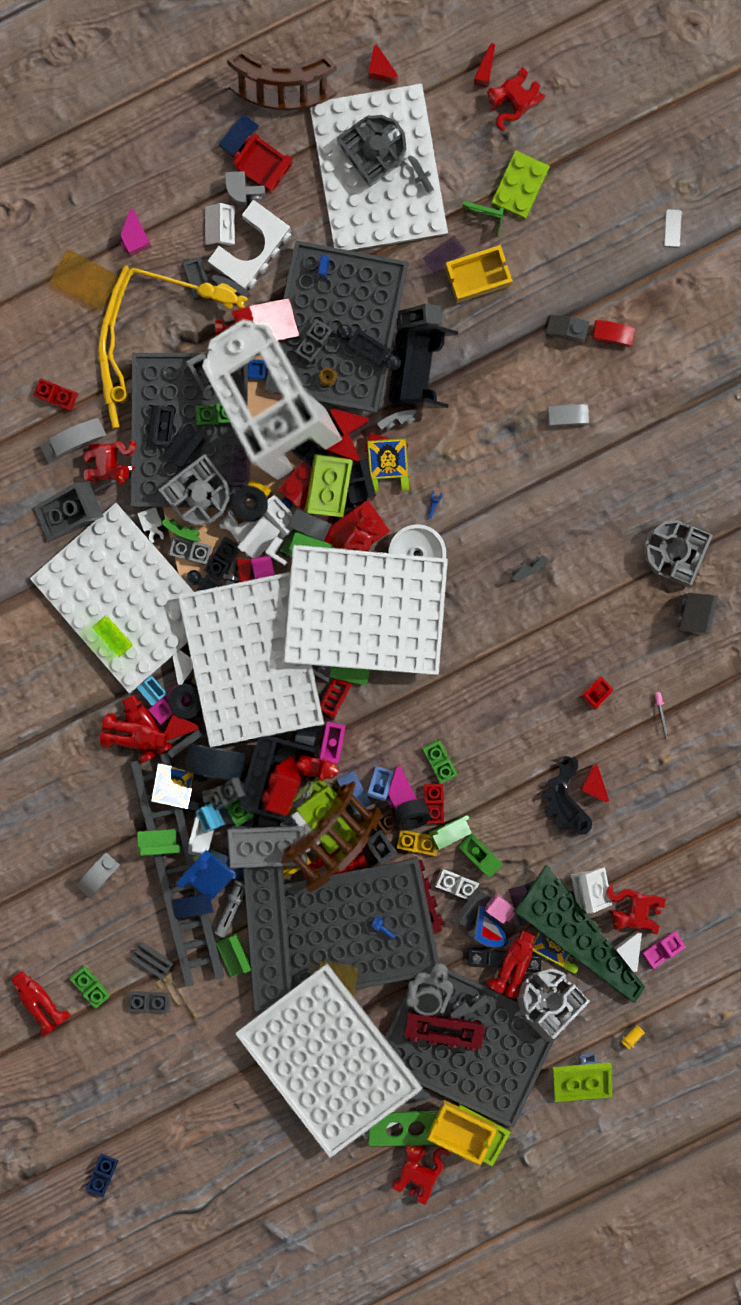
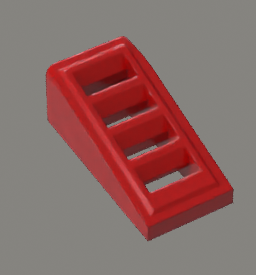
M494 43L490 44L474 77V85L489 86L495 51Z
M237 558L240 582L252 580V561Z
M333 678L320 703L323 716L335 720L352 684ZM337 684L345 688V690H339L335 688L334 685ZM333 691L341 695V698L332 695L331 692ZM328 698H329V699H331V700L337 702L338 704L335 705V704H333V703H331V702H329V701H327V700H328ZM326 705L327 707L333 709L334 711L332 712V711H330V710L324 708V706Z

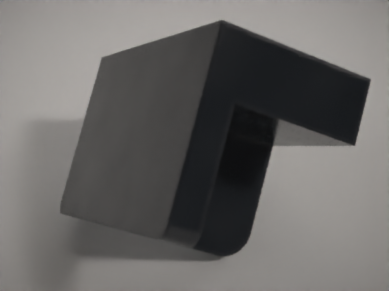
M367 459L359 460L357 465H352L347 491L350 504L362 503L367 500L372 501L376 496Z

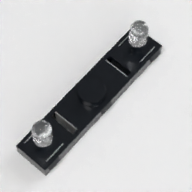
M469 948L468 964L502 967L507 951ZM487 953H489V961H488V963H486V962H487ZM532 954L527 970L541 971L542 956Z

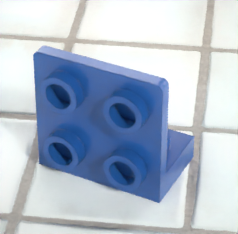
M205 850L176 884L181 889L186 884L189 886L192 884L202 894L210 893V898L213 900L234 877V873L208 850Z

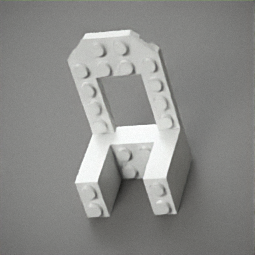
M241 320L210 340L209 353L202 367L254 464L279 480L293 471L285 453L309 437L324 449H328L342 440L326 409L303 389L269 325ZM261 354L284 399L253 418L230 374Z

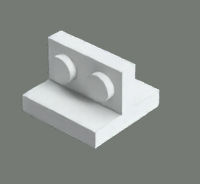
M605 867L571 874L576 902L587 913H594L612 905V901L606 896V890L609 885Z

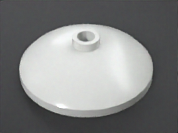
M415 524L404 527L395 534L389 546V554L414 556L413 553L419 551L421 557L446 559V547L442 537L434 529L425 525Z

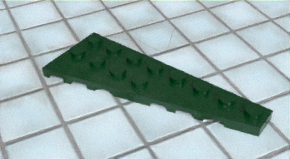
M545 865L514 910V913L629 1001L635 1003L645 989V986L625 964L620 954H617L613 949L611 943L605 939L600 929L585 910L574 900L573 895L567 891L561 880L555 876L548 865Z

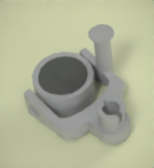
M437 964L432 968L430 974H417L415 980L409 982L407 1004L414 1007L422 1015H434L439 1010L441 1013H444L453 993V985L447 980V967L443 964ZM440 988H442L443 990L446 991V993H445V995H444L443 998H442V992H441V989H440Z

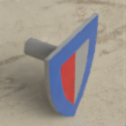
M479 906L476 928L469 931L468 936L492 948L501 947L508 943L505 932L497 919L486 912L485 908Z

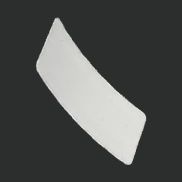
M681 210L666 211L665 246H680Z

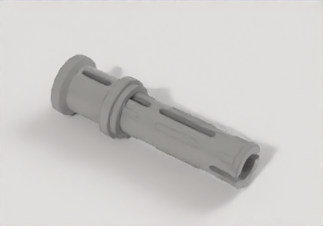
M234 880L235 885L232 892L227 896L229 901L214 931L220 937L225 938L238 906L244 902L245 883L242 880Z

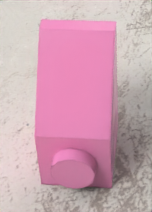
M495 893L484 907L486 912L502 923L505 921L509 922L515 915L513 912L515 907L498 893Z

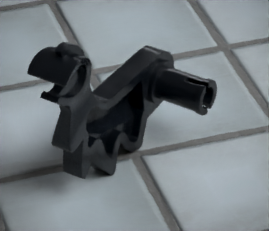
M564 756L568 758V764L563 765L559 762V775L547 781L552 787L541 795L542 799L551 797L546 808V817L549 818L557 814L556 826L559 830L570 827L577 834H587L592 829V820L567 793L568 782L578 769V760L576 757Z

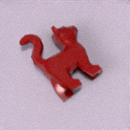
M524 67L517 72L516 77L506 80L501 87L489 88L487 90L488 101L492 105V112L502 104L504 99L515 110L514 114L503 113L496 118V126L501 131L506 130L503 121L515 122L520 119L522 114L537 106L545 98V95L539 92L541 86L536 81L531 83L530 89L527 91L521 86L528 75Z
M133 440L130 441L128 449L122 442L116 441L110 444L97 443L88 445L90 450L83 453L85 462H93L96 459V468L84 471V480H89L90 482H98V479L101 478L104 480L114 479L118 484H124L125 479L129 476V471L135 469L134 466L117 465V449L123 455L131 456L136 451V443Z
M304 755L298 756L296 768L301 775L319 777V781L322 782L325 779H332L339 774V768L335 763L328 761L327 758L319 760V758Z
M613 886L607 887L606 896L610 901L618 902L626 896L630 898L628 915L622 911L610 910L615 930L620 931L625 927L650 929L651 933L658 935L660 926L653 920L648 919L649 910H653L655 914L660 915L661 908L665 907L666 898L656 895H644L631 889H623L618 894H614Z
M425 1145L421 1147L407 1146L404 1151L407 1160L402 1166L400 1179L395 1180L392 1189L401 1192L411 1182L417 1186L411 1189L410 1195L417 1196V1202L426 1205L431 1196L432 1187L444 1167L440 1156L442 1154L449 1156L451 1152L444 1147L437 1148L433 1153V1161L436 1167L432 1169L418 1163L425 1154Z

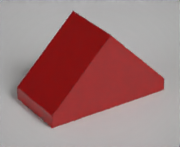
M376 44L373 47L368 79L395 84L398 82V75Z
M332 408L330 411L343 436L348 433L350 435L367 425L369 418Z
M349 433L342 436V440L330 448H322L328 453L351 459L355 463H358L360 460Z
M600 676L579 697L591 710H596L614 689Z
M173 714L164 733L167 734L168 741L201 728L200 725Z
M593 764L580 790L604 802H609L598 764Z

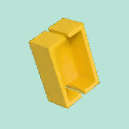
M501 245L446 262L445 269L450 284L452 283L451 288L456 303L512 285L513 281L508 265H505L506 259Z
M443 1100L436 1115L437 1120L434 1119L427 1133V1139L481 1165L488 1151L487 1145H491L497 1132L496 1125Z

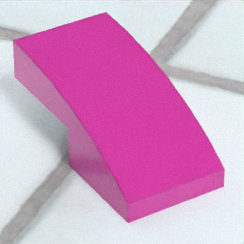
M172 691L149 709L150 713L160 724L173 715L169 707V696ZM183 696L181 700L182 704L185 705L191 700V698L189 696Z
M676 931L651 945L641 954L650 968L655 969L668 958L674 957L686 946Z

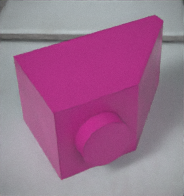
M130 209L121 233L123 241L120 244L124 252H129L132 257L151 248V245L134 209Z
M271 556L251 559L255 579L275 575Z
M331 722L324 723L319 760L327 758L328 761L339 764L346 725Z
M400 765L396 767L388 791L389 797L386 798L391 808H397L407 801L416 799Z

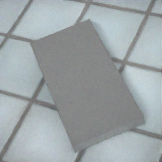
M305 825L228 829L230 868L296 865L293 860L285 865L281 863L283 851L286 847L295 844L306 835ZM306 850L304 853H302V854L300 855V857H301V858L304 860V862L307 864V850Z

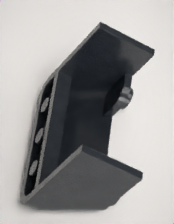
M438 325L404 327L398 331L394 355L399 357L401 364L397 370L391 373L389 400L391 403L428 409L448 408V404L437 401L436 392L428 389L433 352H438L442 349L445 336H456L458 331Z
M270 736L260 737L256 742L243 792L245 796L240 798L241 807L245 811L264 819L295 826V819L265 810L262 796L265 790L268 791L269 777L271 773L274 774L277 763L281 764L290 756L295 758L296 752L315 757V748Z

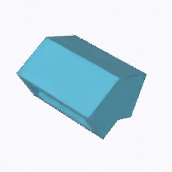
M153 676L137 687L152 706L167 695Z
M212 804L195 811L205 833L225 825L219 811H215Z

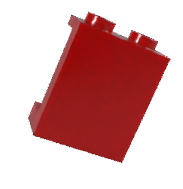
M254 133L253 136L250 135L244 142L245 147L243 150L235 154L233 165L239 172L245 171L247 178L259 186H265V191L272 194L293 165V159L287 154L284 156L259 138L257 133Z

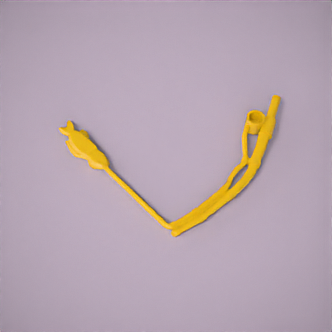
M125 265L112 289V295L102 321L98 346V359L103 383L102 391L105 405L108 406L112 429L120 428L115 407L116 402L126 403L130 396L126 390L123 375L114 361L113 350L115 347V321L124 291L133 273L196 289L197 294L201 297L223 303L227 309H231L233 304H236L240 309L245 308L244 302L248 298L245 296L237 297L235 294L237 290L224 283L213 286L206 282L196 286L137 268L129 270V267ZM110 325L111 341L107 355L106 338L108 327ZM108 360H110L116 371L121 386L113 388Z

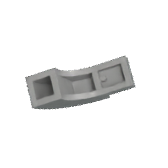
M99 418L92 419L56 434L40 447L47 462L53 463L73 450L97 442L105 437L106 433Z

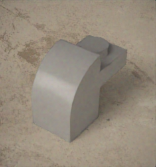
M245 171L225 172L229 197L236 204L247 207V199H250V201H261L262 198H266L265 186L246 187Z
M105 853L84 875L76 887L91 899L118 869L120 864L109 854Z

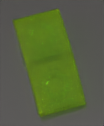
M107 615L92 626L94 631L119 658L133 646L131 641Z

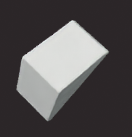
M178 650L173 655L178 685L186 684L194 672L191 656L182 650Z
M634 931L614 947L633 972H637L642 936V933L639 931Z

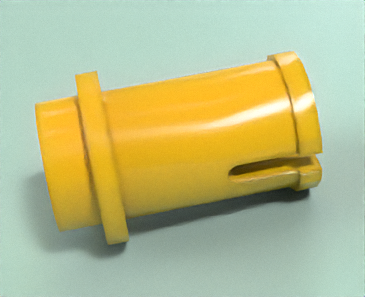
M251 479L248 483V486L259 488L266 495L267 499L272 493L269 486L265 487L254 479Z
M635 1025L626 1037H622L621 1043L630 1050L634 1048L633 1045L645 1032Z

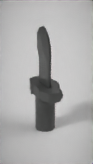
M408 156L409 162L418 175L414 179L415 182H421L427 193L432 192L434 188L428 180V177L431 176L430 172L424 173L418 160L413 156Z
M236 562L230 563L228 575L223 574L222 579L226 580V585L239 582V578L235 577L238 567Z

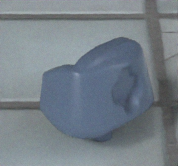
M593 1053L579 1056L578 1065L599 1063L596 1055Z

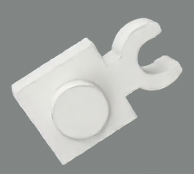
M156 507L137 513L144 532L150 530L149 540L155 543L153 539L155 534H159L161 540H163L164 534L158 530V527L163 525Z

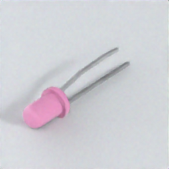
M656 692L654 694L655 706L659 705L667 739V729L661 707L664 702L661 693Z

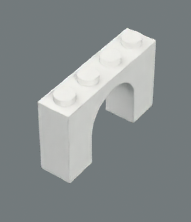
M255 200L250 203L242 217L244 221L264 236L265 246L262 253L253 260L243 261L235 258L218 246L208 260L212 268L246 290L252 289L255 286L258 275L260 273L263 274L267 270L269 260L271 258L274 259L278 255L281 244L287 243L292 235L290 234L291 228L289 225Z

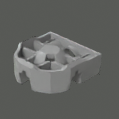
M205 454L159 489L179 517L196 526L213 523L226 512L231 501L228 483ZM200 464L203 465V467H204V468L206 469V471L210 474V476H208V475L206 474V472L203 470V468L200 466ZM194 474L198 481L192 482L185 489L182 483L186 482ZM219 477L224 484L214 490L209 483ZM169 488H171L174 491V493L178 496L179 500L175 497V495ZM208 492L212 493L211 500L206 499ZM186 501L191 509L182 515L177 508ZM214 503L220 512L210 518L205 510Z
M679 520L664 521L649 532L644 544L645 561L656 575L689 588L694 582L713 535L684 524ZM679 526L688 529L684 538L676 535ZM652 536L662 539L659 548L649 544ZM673 538L672 543L667 545L666 540ZM691 549H693V550H695L696 552H695V554H694V556H693V559H692L691 565H690V564L686 563L685 561L689 558V556H690V554H691ZM677 556L681 558V560L679 561H673V558H676ZM664 561L673 565L669 576L660 572Z
M555 969L530 974L521 983L518 995L521 1015L546 1042L553 1040L590 1002L574 984L566 980V975L563 972ZM533 978L541 986L537 990L529 983ZM560 982L566 986L562 992L556 990V986ZM549 988L550 990L548 993H543V989ZM536 1008L541 1014L533 1021L529 1018L528 1014ZM566 1008L567 1011L559 1019L554 1016V1014H558Z

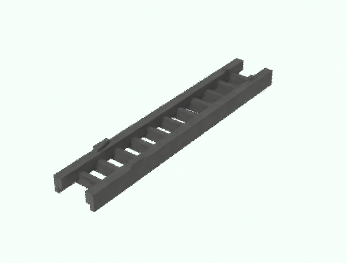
M168 753L161 754L163 765L173 767L170 755ZM139 760L131 762L147 830H156L154 818L175 813L178 827L170 829L180 832L183 845L179 846V851L184 850L187 864L166 869L163 855L167 854H153L186 987L194 985L191 968L211 963L215 978H224L225 975L210 915L203 914L200 915L201 918L179 923V919L175 917L172 893L194 888L195 895L202 894L192 884L190 886L186 884L182 889L178 885L170 887L167 875L187 870L194 863L193 855L188 854L190 833L184 809L174 807L152 813L149 802L151 794L148 795L145 781L154 779L156 771L143 776ZM203 926L205 937L184 942L182 931ZM208 945L210 956L188 960L186 950Z

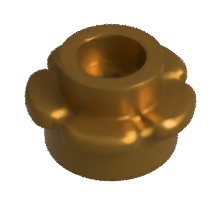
M330 367L321 370L318 375L320 383L323 386L334 385L337 379L336 371H333Z

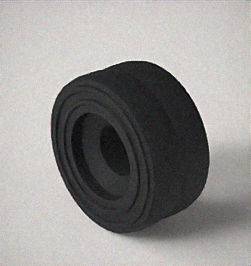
M244 486L235 492L232 498V508L240 519L254 522L265 515L268 508V500L259 488ZM249 498L255 500V506L252 509L245 507V501Z
M182 684L174 688L170 693L169 707L177 717L189 719L202 711L196 685ZM183 696H189L192 699L190 706L186 707L182 704Z
M421 799L407 801L394 810L396 823L401 830L417 829L425 825L431 818L426 802Z

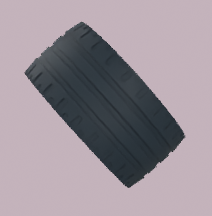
M189 744L185 771L217 779L231 780L237 777L239 780L241 779L245 753L205 745Z

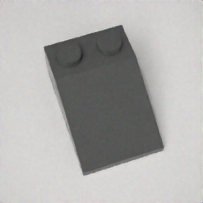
M89 482L74 483L34 506L48 542L104 517Z
M686 593L685 596H682L680 602L682 612L681 615L677 616L676 620L677 631L698 636L710 634L718 596L698 593Z

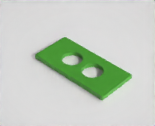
M438 1111L391 1112L369 1129L368 1146L437 1145L427 1139V1133L434 1119L437 1120L436 1115ZM420 1121L425 1126L424 1131L420 1135H411L408 1132L409 1125L412 1122ZM391 1122L402 1124L403 1129L399 1135L391 1136L386 1132V1128Z

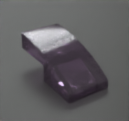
M454 235L423 259L435 274L445 267L446 262L455 260L465 253L466 249Z

